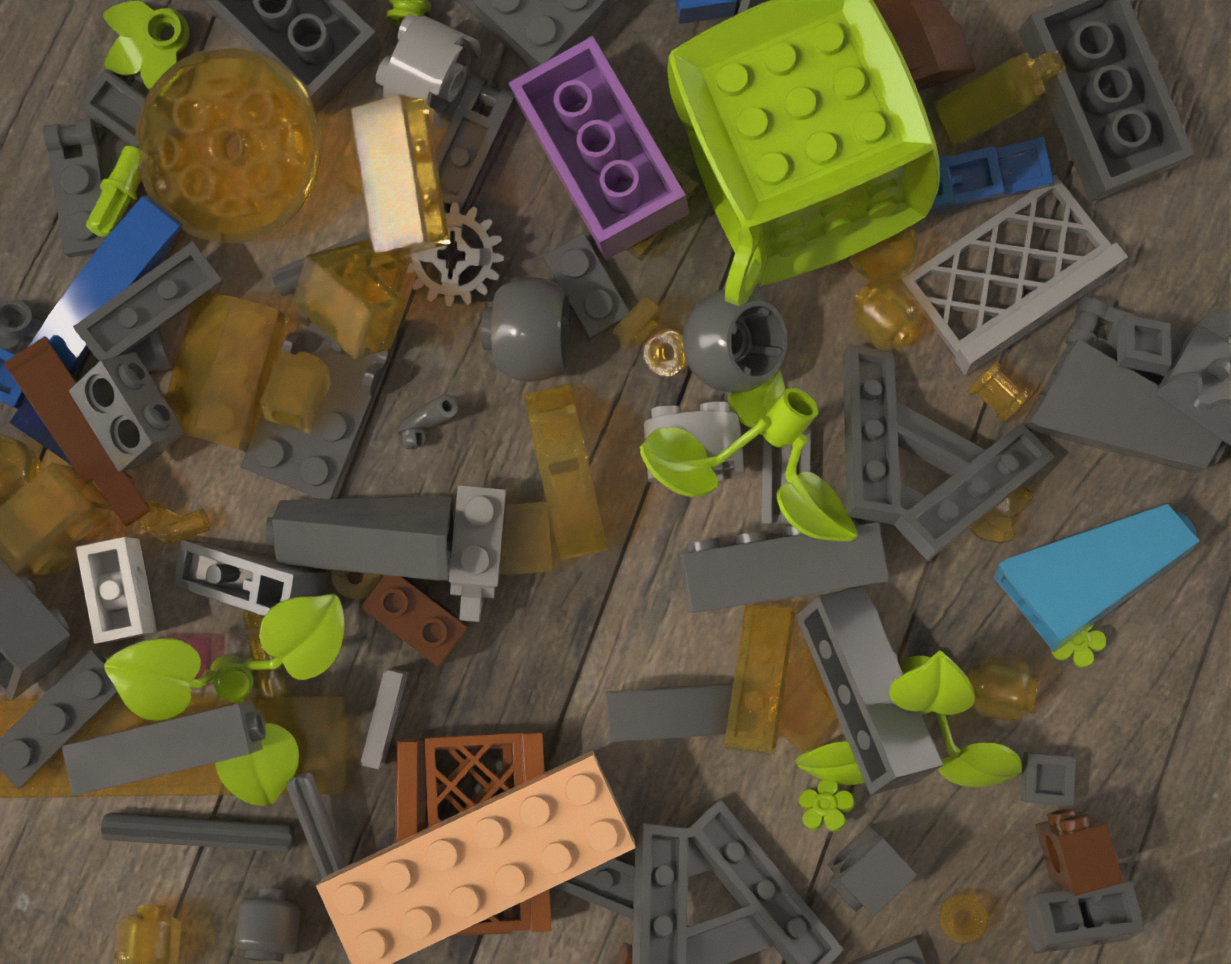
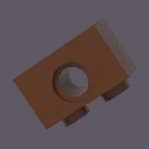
M385 575L360 607L437 667L445 663L472 627L467 622L460 621L459 616L408 577Z
M1071 807L1052 811L1047 814L1048 821L1035 824L1052 882L1074 896L1123 883L1106 823L1089 816L1087 813H1077L1076 808Z

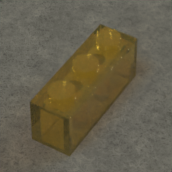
M398 94L351 108L354 125L352 136L358 149L361 168L360 185L366 198L369 217L368 234L373 243L374 254L405 256L449 245L450 240L426 100Z

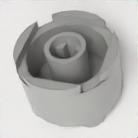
M409 14L400 25L398 31L399 42L392 56L385 57L378 67L376 83L383 86V97L387 105L441 129L445 127L441 119L443 117L452 119L469 80L473 74H476L468 69L471 56L478 60L480 59V43L478 40L427 16L416 17Z
M728 402L703 403L700 405V411L682 413L680 406H659L651 409L652 418L644 422L645 440L652 431L658 428L678 427L691 433L704 445L707 458L718 455L741 437V424L738 414L730 412ZM742 448L719 466L712 468L718 481L724 480L723 471L734 469L735 478L744 475ZM647 467L648 482L659 484V481Z

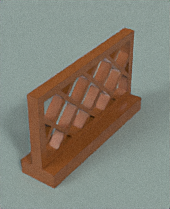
M526 730L513 733L425 737L428 828L442 821L438 817L437 805L451 790L468 806L473 807L490 799L500 787L504 791L511 789L504 782L512 773H514V787L543 774L542 732L540 730ZM512 743L513 763L498 778L479 759L491 745ZM483 745L475 755L464 747ZM456 747L470 760L450 781L436 768L435 748ZM474 764L495 782L477 804L456 786ZM436 777L446 785L438 796ZM550 889L519 903L520 918L499 919L496 915L489 917L490 920H483L453 935L530 929L532 932L552 931Z
M395 738L394 844L428 828V821L426 820L425 739ZM512 743L494 744L489 748L501 749V769L495 774L498 778L513 763ZM483 745L464 747L472 749L471 753L475 755ZM456 747L435 748V750H447L459 762L446 776L450 781L470 760L467 757L463 759L455 751L459 750ZM471 768L468 772L483 786L471 799L477 804L495 782L492 779L486 782ZM513 773L504 782L509 788H513ZM436 781L437 796L446 787L442 781L440 783ZM449 793L445 796L459 811L458 813L471 808L467 804L462 807ZM513 906L501 912V919L513 918ZM513 931L486 932V933H471V934H457V935H451V936H459V935H486V934H513Z

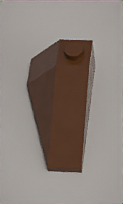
M873 0L905 59L918 92L976 70L960 26L939 0Z

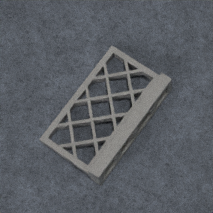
M1057 175L1053 176L1054 186L1029 192L901 279L900 284L955 355V363L965 376L1118 274L1128 258L1117 242L1113 245L1110 244ZM1052 192L1064 207L1062 221L1035 217L1037 202ZM1030 207L1028 216L1020 215V213ZM1069 214L1076 223L1068 222ZM1005 223L1027 225L1023 247L996 243L998 228ZM1033 227L1060 231L1057 252L1029 248ZM1066 232L1085 234L1096 248L1084 257L1064 254ZM991 233L990 242L980 241ZM968 248L988 251L985 273L957 269L959 254ZM994 252L1022 257L1018 279L991 275ZM1028 258L1055 262L1053 278L1045 283L1024 280ZM953 259L952 268L942 267ZM1062 263L1071 264L1060 272ZM930 274L950 277L946 300L926 297L916 283ZM955 278L983 283L979 305L952 301ZM989 284L1016 288L1014 304L1007 309L985 306ZM1023 289L1032 291L1021 299ZM935 308L944 309L943 318ZM950 310L978 314L975 330L960 341L948 326ZM984 315L994 317L982 325Z

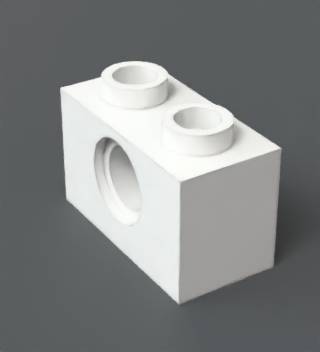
M122 537L76 547L94 644L157 633L140 539Z

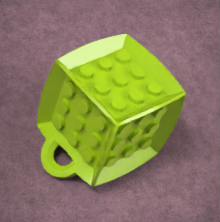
M769 0L707 29L671 51L668 58L670 94L677 114L687 132L691 149L711 204L735 252L726 283V302L742 307L751 296L755 286L761 287L783 281L845 259L901 232L925 218L929 213L940 183V160L937 145L925 108L905 59L873 0Z

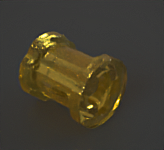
M995 360L975 379L966 392L971 396L977 394L995 410L997 413L996 419L1003 423L1019 409L1031 392L1027 388L1020 389L1002 373L1000 370L1001 364Z

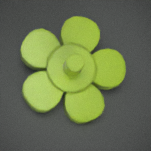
M1091 625L1056 652L1051 650V653L1059 661L1067 660L1073 653L1072 660L1076 667H1089L1094 661L1092 651H1102L1106 646L1105 634L1098 630L1089 632L1093 627Z
M825 780L820 781L818 784L819 795L812 789L802 792L799 804L801 808L807 810L802 818L803 823L809 830L816 831L820 829L824 822L827 829L832 832H837L844 828L846 819L842 812L851 811L855 804L850 792H839L837 782Z

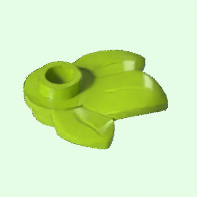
M141 1L119 3L103 13V17L108 25L120 35L105 58L103 65L105 69L122 76H133L141 73L142 80L149 90L167 83L177 70L178 53L187 46L190 39V27L183 15L170 8H161L154 11ZM164 28H174L175 32L171 39H160V33Z

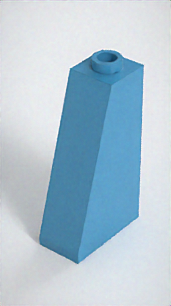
M1165 504L1008 558L998 565L993 578L1051 650L1056 652L1190 555L1200 540L1195 536L1196 529L1192 522L1183 513H1176L1169 504Z

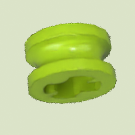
M389 0L390 4L393 5V9L386 12L385 18L389 23L400 27L407 15L424 16L431 11L432 5L428 0Z

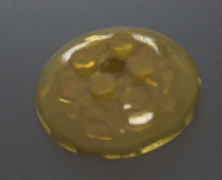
M218 49L208 52L203 50L174 64L157 80L142 105L136 126L135 139L139 140L141 168H138L149 197L183 224L182 230L209 241L222 243L247 242L262 238L280 229L302 209L316 184L321 167V127L317 112L307 92L299 81L279 63L266 56L245 49ZM238 135L240 156L231 159L227 153V143L233 136Z

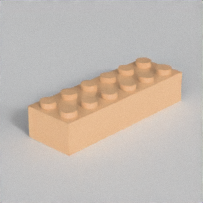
M592 750L325 876L316 887L351 964H392L635 849L636 846L631 831Z

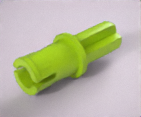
M125 146L109 178L102 180L100 184L102 193L86 222L87 229L97 236L107 238L119 224L128 205L135 204L137 200L135 192L152 163L150 156L144 151L133 146Z

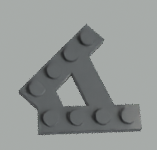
M849 344L843 353L847 517L894 525L928 561L1045 469L1055 458L1023 423L985 450L896 401L893 352ZM898 446L952 475V477L927 496L901 483Z
M721 799L712 802L686 828L646 823L636 827L632 964H728L773 946L788 964H831L844 950ZM712 870L742 908L687 928L688 878Z

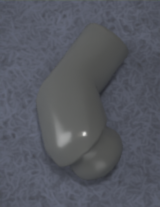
M440 395L403 419L398 427V434L402 435V445L406 449L424 447L428 442L425 431L448 420L457 413L458 405L455 399L450 395Z

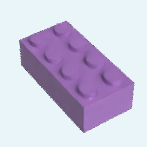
M593 36L509 82L520 110L605 260L610 259L690 214L683 189Z

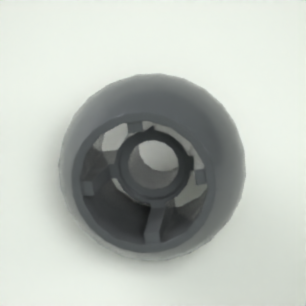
M536 277L517 278L497 289L493 307H484L482 312L481 342L484 350H492L494 366L500 372L515 380L534 382L557 376L566 369L569 357L571 326L570 302L567 290L548 279Z
M722 289L703 298L688 315L682 337L683 351L691 371L709 387L728 393L752 391L768 382L780 368L787 349V331L779 310L771 301L758 292L753 291L747 302L742 307L725 301V289Z

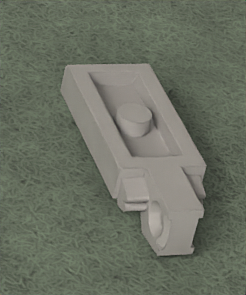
M470 486L457 487L449 582H451L450 595H461L460 621L480 622L483 597L494 598L495 587L499 584L507 490Z

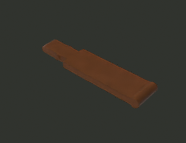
M44 336L4 362L5 367L11 373L85 484L93 480L102 491L100 493L106 502L110 503L122 523L128 527L149 513L151 509L134 485L136 484L135 480L126 471L118 472L71 396L69 390L77 381L50 340Z

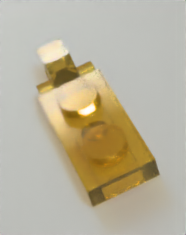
M1048 51L1034 60L1026 52L1020 56L1012 57L933 103L952 145L957 146L1041 100L1040 96L1047 92L1043 82L1067 68L1059 51L1055 53Z

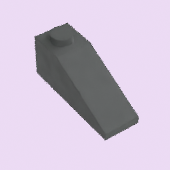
M181 539L173 586L265 616L273 606L286 599L299 596L325 595L330 571L314 567L276 564L275 556L190 539Z

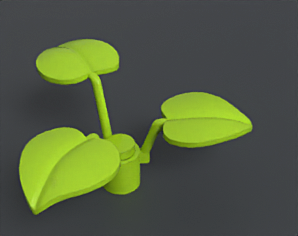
M778 370L768 382L752 391L729 394L728 403L731 412L737 413L739 422L751 427V429L718 455L707 458L704 445L691 433L684 429L670 426L652 431L639 447L641 457L646 466L664 486L684 496L702 497L713 492L718 486V479L712 468L719 466L759 434L763 435L770 444L776 447L792 445L793 448L785 472V478L788 483L782 485L777 492V501L785 518L795 529L816 539L852 541L859 536L851 517H847V510L828 483L812 472H802L797 476L796 468L802 448L808 442L803 432L818 415V407L815 401L804 391L797 388L786 389L781 370Z
M332 593L321 596L293 597L273 606L265 614L260 627L261 645L269 655L275 657L272 660L254 661V659L248 658L244 661L237 655L226 654L217 658L211 665V668L205 670L203 676L194 679L201 666L198 652L190 644L182 640L156 638L135 643L120 650L106 660L104 668L125 705L133 713L147 720L160 721L177 716L188 707L191 700V688L200 689L209 682H212L216 693L222 699L233 701V704L241 703L243 698L252 689V670L276 669L284 664L287 672L298 680L316 677L327 670L335 661L343 641L345 624L342 605L337 595ZM265 723L266 736L265 739L261 740L262 750L249 755L215 762L217 774L224 786L237 798L252 805L269 806L275 803L286 788L287 782L295 775L298 767L299 750L296 740L288 730L275 723Z
M939 650L932 657L911 656L905 658L900 663L903 675L891 683L889 697L902 709L920 711L921 715L931 713L932 711L936 713L945 748L950 755L941 760L943 766L938 768L944 778L960 786L981 788L1005 783L1023 773L1019 755L1004 745L975 743L959 749L954 744L946 715L958 714L972 707L975 702V692L964 672L945 653ZM848 741L827 744L795 758V764L818 779L837 782L838 785L865 783Z

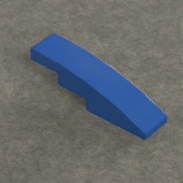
M1044 136L997 149L994 145L948 158L946 155L939 156L940 183L936 198L928 214L1054 186L1055 183Z
M142 196L79 272L51 311L30 345L46 336L73 375L89 351V348L73 329V326L156 268L183 227V224L148 196Z

